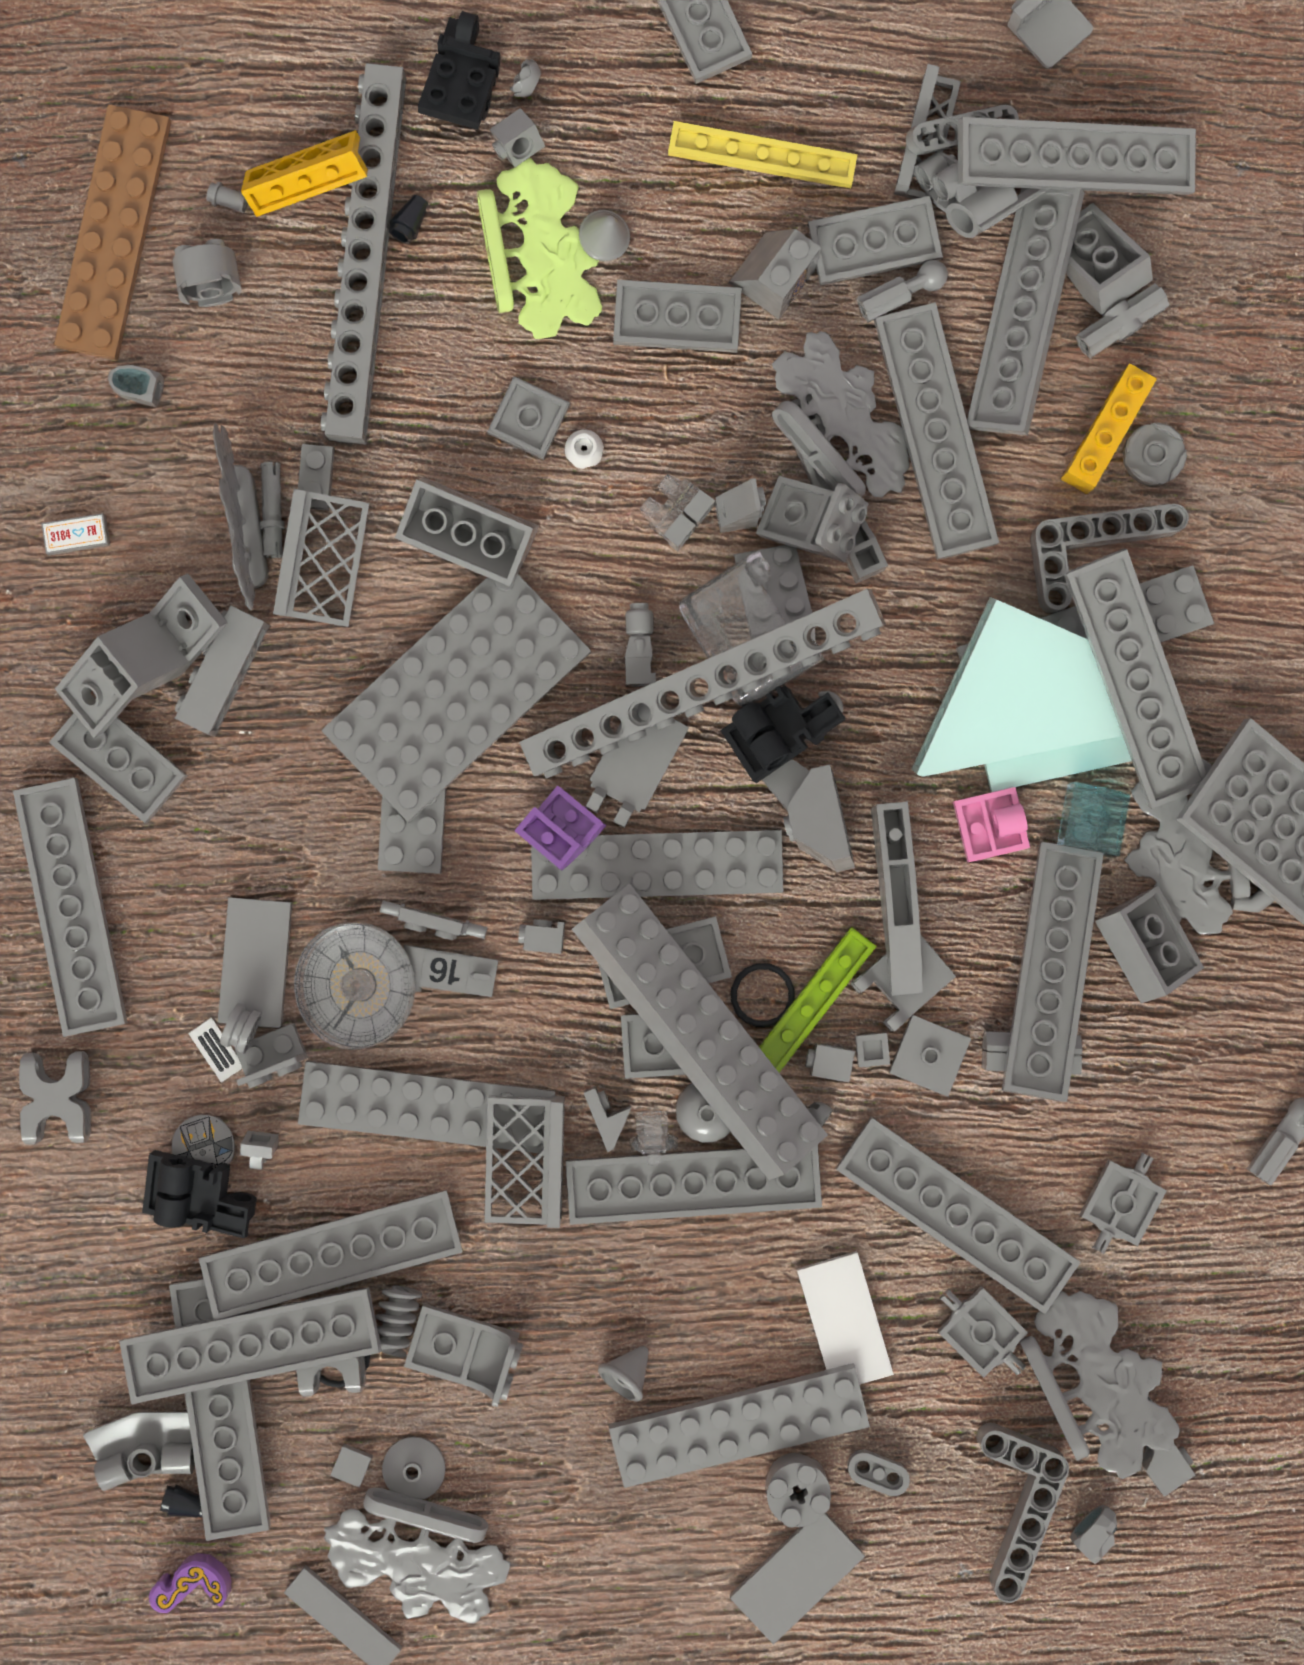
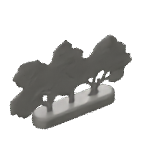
M819 331L817 334L813 332L807 333L804 344V357L784 351L772 363L773 369L776 371V388L781 393L795 395L800 399L801 404L800 408L790 401L781 402L772 412L774 422L833 491L838 483L846 484L862 498L865 495L866 487L860 477L854 472V470H858L866 474V485L874 497L883 498L890 490L902 493V488L905 486L903 475L910 467L908 448L901 426L889 421L877 423L871 419L870 413L876 408L875 394L871 389L874 385V371L858 365L848 372L842 371L839 359L840 350L836 347L829 334ZM808 394H811L812 399L807 404L805 398ZM817 413L821 417L826 432L824 435L808 416ZM833 436H840L847 442L849 458L846 461L829 442ZM853 446H856L858 449L855 455L852 453ZM861 455H869L872 458V463L862 465L863 463L860 460L856 463V459ZM874 468L875 473L870 475L867 470Z
M215 423L213 439L222 478L219 480V491L229 527L232 546V567L237 576L241 593L245 598V605L249 610H252L255 599L254 589L262 587L269 577L267 558L263 557V531L260 530L261 518L253 474L246 467L233 465L234 454L228 432L221 425L220 433L218 425Z
M1202 759L1206 772L1208 773V771L1211 768V764ZM1138 782L1131 791L1132 796L1143 812L1153 816L1160 822V827L1158 831L1146 832L1140 840V848L1131 851L1124 861L1138 877L1144 876L1156 881L1154 887L1159 886L1179 923L1182 918H1186L1199 934L1221 933L1222 924L1228 921L1233 911L1231 905L1220 896L1218 887L1223 880L1229 879L1231 893L1234 898H1249L1250 880L1228 862L1227 871H1220L1210 867L1209 861L1212 857L1213 849L1176 819L1188 802L1187 795L1151 809L1147 804L1141 784ZM1213 880L1212 886L1205 887L1203 885L1204 881Z
M1061 1291L1047 1313L1038 1312L1034 1321L1039 1332L1044 1336L1054 1339L1052 1355L1049 1357L1043 1355L1037 1340L1033 1336L1022 1339L1020 1344L1076 1460L1079 1461L1089 1456L1090 1450L1083 1434L1090 1432L1099 1436L1101 1443L1097 1458L1099 1467L1106 1469L1108 1472H1116L1120 1479H1125L1141 1470L1144 1446L1147 1445L1153 1450L1170 1451L1174 1445V1439L1178 1438L1180 1432L1179 1425L1168 1408L1148 1400L1149 1392L1160 1385L1162 1362L1152 1358L1141 1359L1138 1353L1129 1349L1116 1353L1110 1348L1112 1337L1116 1334L1119 1326L1118 1307L1115 1303L1105 1299H1096L1091 1294L1082 1291L1070 1296ZM1061 1329L1063 1331L1061 1337L1056 1338V1330ZM1070 1335L1074 1341L1072 1348L1062 1355L1061 1351L1065 1349L1061 1344ZM1071 1355H1074L1076 1358H1078V1360L1076 1362L1069 1361L1067 1358ZM1061 1363L1073 1366L1080 1376L1078 1387L1064 1393L1061 1392L1053 1375L1054 1368ZM1076 1397L1080 1398L1084 1404L1090 1407L1093 1413L1086 1423L1080 1426L1077 1425L1067 1404V1401ZM1106 1423L1109 1426L1106 1431H1101L1097 1427Z
M383 1488L368 1489L363 1506L369 1513L386 1518L385 1520L370 1524L364 1514L359 1510L350 1508L341 1514V1518L336 1525L324 1528V1539L331 1545L328 1558L332 1566L338 1570V1576L345 1587L367 1586L384 1574L390 1576L392 1583L389 1589L395 1599L401 1600V1609L406 1619L428 1614L433 1603L440 1600L448 1609L450 1616L469 1624L478 1622L480 1617L486 1616L491 1610L488 1597L483 1592V1589L505 1583L511 1566L509 1561L503 1559V1554L495 1545H487L478 1550H468L463 1541L471 1543L483 1541L488 1529V1523L485 1519L471 1513L409 1497ZM396 1522L421 1528L419 1539L414 1542L400 1539L394 1530ZM363 1526L370 1527L366 1533H362L361 1528ZM383 1528L386 1529L383 1538L376 1542L369 1540L368 1537L374 1531L382 1532ZM429 1531L455 1539L444 1548L431 1540L428 1535ZM389 1534L394 1536L395 1541L393 1543L387 1539ZM458 1550L464 1554L461 1561L457 1559Z

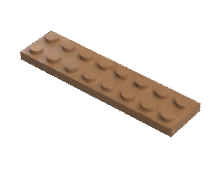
M108 104L54 342L57 348L118 361L171 126V120L167 116Z

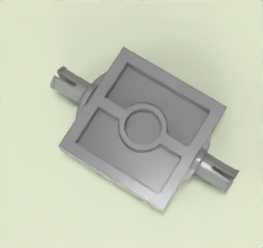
M383 900L380 908V913L398 917L397 920L404 921V928L419 932H426L427 928L435 929V936L449 940L457 939V935H470L485 939L488 929L487 926L470 923L469 920L464 922L405 907L403 903L400 905Z
M1142 1152L1134 1169L1122 1167L1109 1159L1107 1160L1079 1214L1081 1217L1094 1223L1101 1230L1092 1248L1105 1254L1113 1237L1124 1239L1138 1247L1167 1191L1152 1183L1145 1175L1154 1158Z
M982 1286L962 1302L950 1289H947L945 1293L953 1302L944 1294L940 1296V1299L952 1310L949 1319L937 1330L938 1333L983 1378L995 1366L1005 1363L1016 1375H1019L1021 1371L1013 1362L1022 1370L1025 1369L1026 1365L1013 1352L1017 1344L1028 1332Z

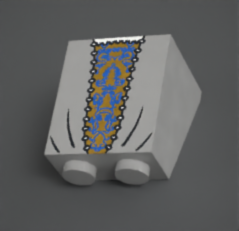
M796 229L766 232L731 278L729 284L733 287L742 288L744 295L777 319H780L815 272L821 247Z

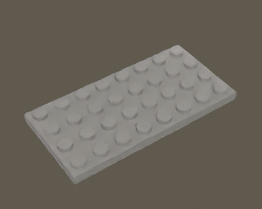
M519 574L511 587L487 577L321 731L409 823L591 653V650Z

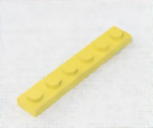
M678 121L673 123L668 156L849 189L852 187L858 155Z

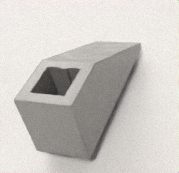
M756 478L750 479L715 497V508L720 533L757 527L759 518L763 517L762 512H764L766 500L763 486L757 487Z

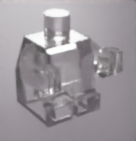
M667 1111L636 1112L637 1136L629 1140L630 1152L638 1151L641 1154H647L648 1165L650 1166L660 1165V1153H666L671 1151V1149L678 1150V1137L669 1134Z

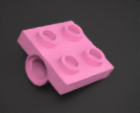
M1016 787L953 802L967 863L1030 848L1026 832L1028 829L1023 806L1019 803Z

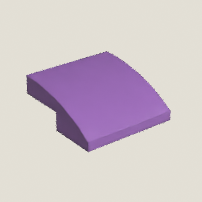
M557 785L538 809L534 807L514 831L560 870H563L594 841L606 825Z

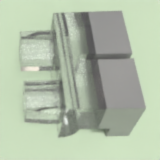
M667 474L658 485V489L669 499L661 506L653 498L649 497L640 507V512L650 522V529L662 536L678 552L693 534L695 527L698 528L714 508L715 500L687 479L681 482L674 476Z

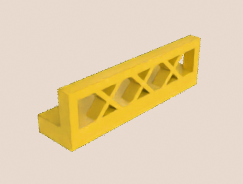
M354 130L249 169L245 172L241 193L256 217L363 179L367 177L368 169L358 153L360 136Z

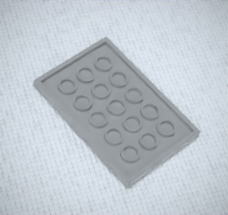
M1244 719L1176 819L1304 925V762L1253 719Z

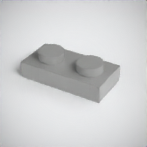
M302 444L298 490L331 496L334 447ZM312 499L310 509L329 511L330 507L326 501Z

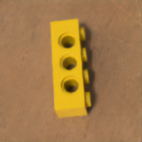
M1130 363L1118 377L1061 477L1062 481L1087 495L1096 487L1157 378Z

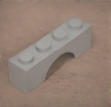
M1174 1444L1170 1451L1153 1450L1146 1446L1142 1467L1164 1497L1195 1476V1473L1189 1466L1194 1462L1183 1446L1177 1448Z

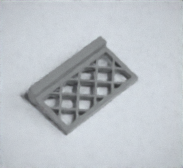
M298 489L293 490L273 614L345 627L349 626L369 503ZM312 499L326 501L333 513L317 523L310 513ZM330 502L343 504V506L335 510ZM348 506L362 508L360 522L351 528L347 527L338 514ZM336 516L346 531L330 541L320 525ZM310 518L314 523V526L307 530L308 520ZM359 527L356 540L351 531ZM317 528L328 544L312 554L305 544V538L307 534ZM349 534L356 544L355 552L343 560L333 544ZM331 547L341 562L325 572L315 556ZM305 549L309 557L302 561L303 550ZM354 557L352 570H350L346 562ZM312 559L323 575L307 585L300 575V568ZM343 565L350 574V582L338 591L328 575ZM325 578L335 593L320 603L310 590V587ZM298 580H300L304 588L297 592ZM348 589L347 600L345 601L341 593ZM307 590L317 606L307 613L294 611L295 598ZM338 596L345 606L344 618L330 617L323 606ZM320 609V610L322 611V613L324 614V616H322V615H316V614H312V613H314L316 610Z
M488 1096L484 1223L547 1225V1228H560L562 1218L565 1096H552V1098ZM495 1104L508 1105L516 1114L503 1125L494 1116ZM515 1105H525V1106H524L522 1109L519 1110ZM531 1105L545 1106L544 1118L536 1126L523 1114ZM518 1117L531 1129L520 1141L507 1129ZM494 1123H495L496 1126L499 1128V1130H498L495 1134H494ZM542 1125H544V1135L538 1130ZM502 1132L515 1144L504 1156L494 1148V1140ZM534 1133L544 1143L543 1150L535 1157L522 1145ZM517 1149L530 1160L519 1172L506 1160ZM493 1154L498 1159V1161L494 1165ZM542 1156H543V1166L538 1162V1160H539ZM501 1163L514 1175L503 1187L493 1178V1171ZM533 1164L543 1174V1180L534 1188L521 1176ZM516 1180L529 1191L518 1203L505 1191ZM494 1186L497 1192L492 1196V1187ZM541 1187H542V1197L537 1193V1191H538ZM500 1195L513 1206L506 1214H492V1202ZM531 1196H534L542 1205V1216L528 1215L521 1206ZM515 1211H517L520 1215H512V1214H513Z

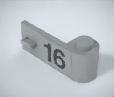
M404 945L403 950L408 957L413 971L414 992H421L422 987L492 997L498 960Z

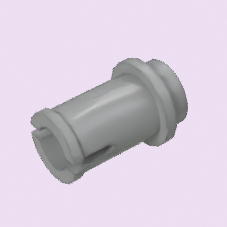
M219 181L217 184L211 183L208 188L206 199L211 202L212 206L221 205L237 210L240 213L245 212L248 203L241 192L224 187L223 183Z

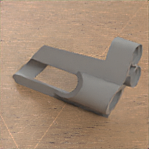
M941 151L936 152L914 167V174L920 186L931 197L933 203L946 213L947 220L952 228L966 238H973L1050 190L1028 188L1017 195L1014 188L958 185V160H956L954 155L951 154L949 156Z

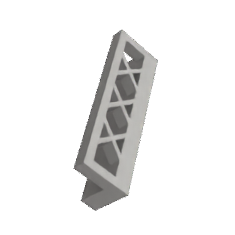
M927 64L911 128L926 122V119L935 113L938 114L939 118L952 116L961 81L938 76L940 67ZM935 85L952 89L950 99L940 105L933 96ZM930 104H932L933 109L929 111ZM948 106L947 112H946V116H945V114H944V112L942 111V109H944V108H946V107ZM946 124L943 128L945 138H947L950 125ZM933 134L927 135L923 140H921L922 136L918 135V142L923 141L925 143L933 139ZM907 144L894 194L911 199L928 196L926 192L909 188L911 178L915 176V163L919 164L922 160L919 155L912 153L908 149Z

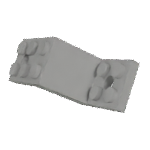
M187 573L177 579L150 613L98 636L57 685L55 690L95 738L105 732L131 700L183 675L228 622ZM187 613L191 617L192 624H190L186 619ZM92 691L96 696V700L91 695Z

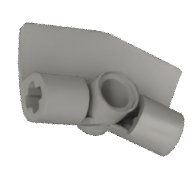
M135 1412L83 1434L97 1461L94 1465V1473L102 1491L109 1490L138 1477H147L150 1474L193 1473L194 1455L187 1412ZM138 1453L149 1455L152 1462L151 1465L141 1464L138 1460Z

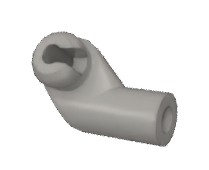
M1257 888L1258 891L1249 898L1236 899L1232 895L1230 905L1232 910L1258 913L1272 904L1274 900L1260 888Z

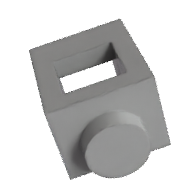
M538 919L533 920V925L520 924L518 943H524L523 950L562 954L565 922L559 921L557 927H552V921Z

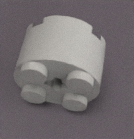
M211 239L203 245H181L174 249L175 256L172 263L178 297L182 303L190 305L189 300L198 301L199 307L217 306L232 301V294L236 291L238 295L241 293L242 288L235 252L225 246L223 240Z
M789 1453L773 1462L766 1477L765 1490L769 1508L774 1516L784 1525L791 1528L809 1526L820 1520L829 1510L831 1500L830 1485L822 1465L814 1458L802 1455L801 1453ZM798 1485L803 1492L797 1494L793 1491V1487Z

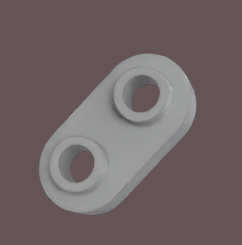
M864 1449L855 1451L848 1459L847 1468L849 1475L858 1484L889 1496H899L909 1486V1474L906 1468L897 1461ZM860 1461H867L869 1463L865 1470L857 1468ZM895 1472L898 1474V1478L892 1482L888 1481V1474Z

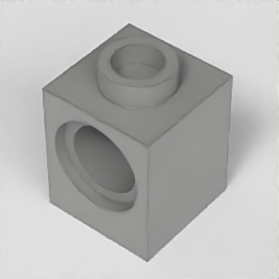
M521 108L490 129L495 139V142L492 143L495 152L501 160L507 158L514 167H517L545 147L536 125Z
M815 1042L814 1049H808L805 1067L810 1068L811 1076L849 1083L855 1051L849 1048Z

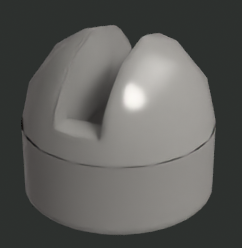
M814 1102L808 1108L821 1127L833 1112L831 1107L822 1102Z

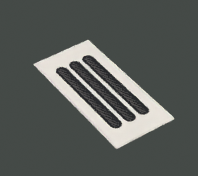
M212 1018L188 1033L221 1083L242 1069L239 1058L232 1047L220 1044L222 1032Z

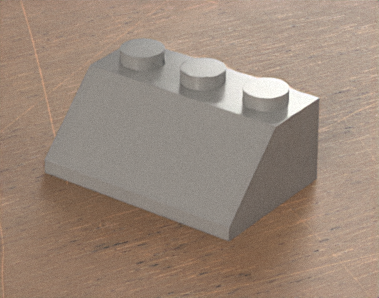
M1158 885L1118 905L1095 920L1141 1004L1168 995L1204 968Z

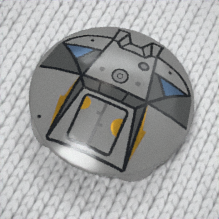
M210 1115L193 1116L185 1120L174 1133L172 1139V1154L211 1163L213 1164L212 1170L222 1163L229 1164L234 1157L235 1143L232 1132L220 1117Z

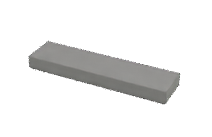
M307 1565L304 1566L285 1589L284 1594L368 1665H389L401 1651L402 1646Z

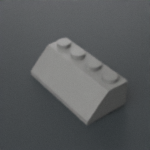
M423 477L416 479L395 539L511 587L530 551L539 525Z

